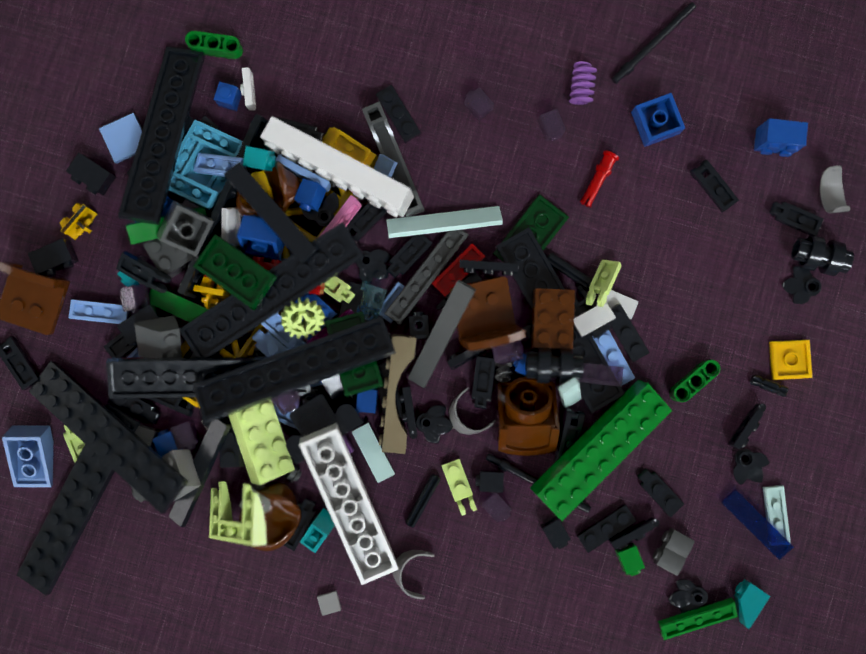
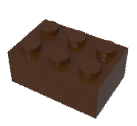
M540 288L533 290L531 348L573 349L575 290Z

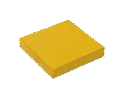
M810 340L769 342L772 380L812 378Z

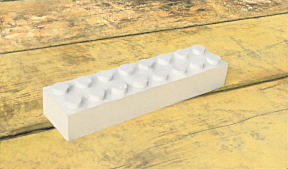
M271 117L261 135L265 142L264 145L270 148V151H274L276 155L281 153L287 159L295 163L298 162L311 172L315 171L328 181L331 179L336 183L337 187L345 191L348 188L353 192L354 196L362 200L364 197L367 198L371 205L379 209L381 206L384 207L387 213L394 217L398 215L404 217L414 198L409 187L274 117Z
M337 423L301 437L299 442L300 448L361 584H366L398 570L396 557Z

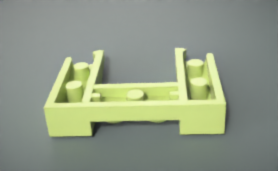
M225 481L219 482V491L217 488H211L209 538L250 546L266 545L264 512L259 494L251 490V485L243 484L242 522L234 521L232 518L227 483Z

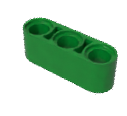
M190 31L185 37V42L191 50L204 52V55L238 59L243 54V47L234 36ZM195 40H200L197 45H192ZM214 42H218L215 48H211ZM232 45H237L235 50H229Z
M715 360L700 362L671 387L669 391L670 398L675 402L688 401L720 373L719 363ZM707 364H711L713 368L710 374L706 372ZM693 376H696L698 379L696 386H693L691 383ZM679 388H681L684 392V395L681 399H679L676 395V392Z

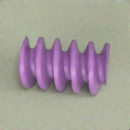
M576 62L573 65L575 69L572 72L573 77L571 81L573 84L571 85L572 91L570 92L571 99L569 102L575 105H584L594 100L588 96L594 94V91L589 88L595 87V83L590 81L596 79V76L591 73H596L597 69L588 62Z

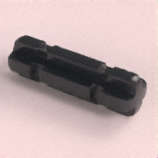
M752 375L750 379V384L759 386V388L776 393L782 397H786L789 391L788 387L779 385L766 378L762 379L758 375Z

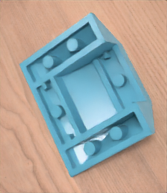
M194 120L181 143L168 191L210 210L216 205L226 178L193 171L198 153L236 157L242 146V141L198 120Z

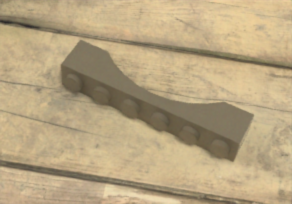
M393 334L391 341L396 354L391 355V358L386 360V369L389 370V377H385L384 389H388L387 396H383L382 408H386V413L381 415L380 427H384V434H380L379 446H382V452L405 454L407 430L397 412L395 393L402 372L415 357L416 336Z

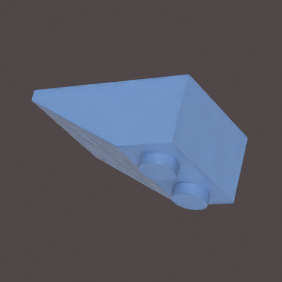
M12 425L2 436L13 486L52 487L54 442L50 426Z

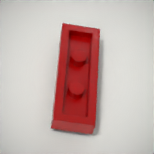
M472 243L432 282V285L446 297L450 293V288L454 287L458 280L462 281L469 274L464 273V269H460V260L482 261L486 256Z

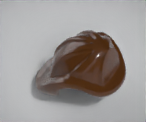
M276 161L272 171L264 170L271 188L273 201L285 213L287 208L295 202L294 197L301 181L295 174L285 169L281 162ZM237 191L235 203L238 212L242 216L256 215L260 217Z
M281 483L271 484L262 490H256L271 502L270 510L264 513L266 545L251 546L257 550L273 551L282 547L290 540L300 523L301 510L296 505L295 495L286 484ZM242 509L239 517L240 522H242Z

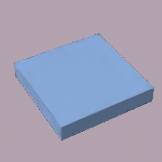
M134 113L99 128L116 164L135 156L142 128Z

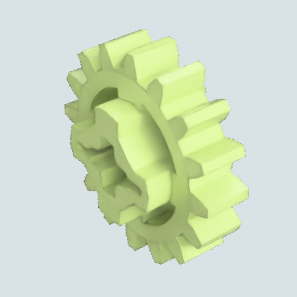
M298 298V303L290 301L291 306H285V312H281V323L284 331L289 332L291 337L296 334L297 339H300L301 335H304L305 339L308 338V334L315 336L314 331H321L320 325H324L323 318L325 316L321 305L317 306L315 300L310 303L309 298H306L304 302Z

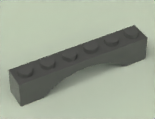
M380 101L363 108L362 111L380 153L397 162L391 179L409 187L413 193L414 198L405 213L406 217L424 212L425 210Z

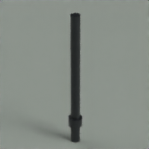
M691 2L629 62H625L621 66V70L611 78L612 82L617 84L625 75H629L634 70V67L696 8L695 3Z
M490 453L486 456L485 460L497 465L498 469L504 472L508 471L531 484L538 480V478L511 465L510 461L504 458L500 459ZM581 502L576 508L589 513L591 506Z

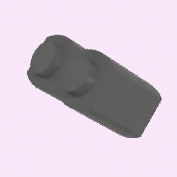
M670 528L662 536L661 540L663 543L661 547L657 548L653 554V563L678 576L695 541Z

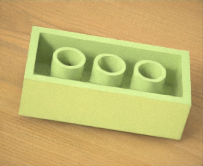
M272 400L228 415L251 484L262 485L295 470L286 448V442Z

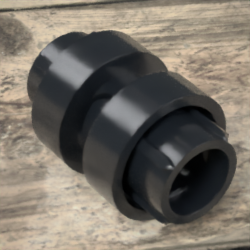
M811 234L806 239L797 238L791 251V259L799 261L800 268L814 271L819 267L820 273L836 276L839 272L847 273L850 270L854 261V253L847 250L845 243L830 240L826 244L825 238Z
M538 347L537 352L529 351L526 354L525 375L527 378L536 379V383H549L550 378H557L558 384H564L572 378L580 380L583 376V356L573 353L572 349L559 348L558 354H551L550 348Z

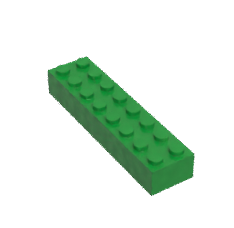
M638 379L530 489L563 521L672 411L671 408L649 383Z

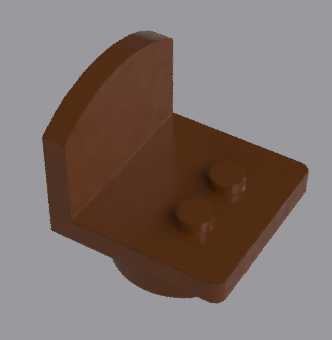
M0 261V271L8 274L0 299V320L44 335H52L55 331L70 281L45 277L23 270V265Z
M498 276L468 283L476 291L457 326L460 345L472 351L508 344L526 337L525 329L515 324L506 277Z
M527 377L518 378L513 382H499L497 385L499 415L498 451L520 456L541 455L556 451L560 427L555 383H536V379Z

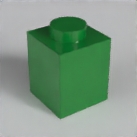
M630 543L624 549L618 550L617 548L615 550L622 570L626 575H637L645 568L637 546L634 543Z

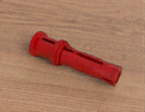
M604 150V156L600 164H597L595 167L596 173L583 198L580 200V203L584 205L587 199H589L585 205L586 207L591 208L606 176L611 175L614 163L619 160V156L608 150Z

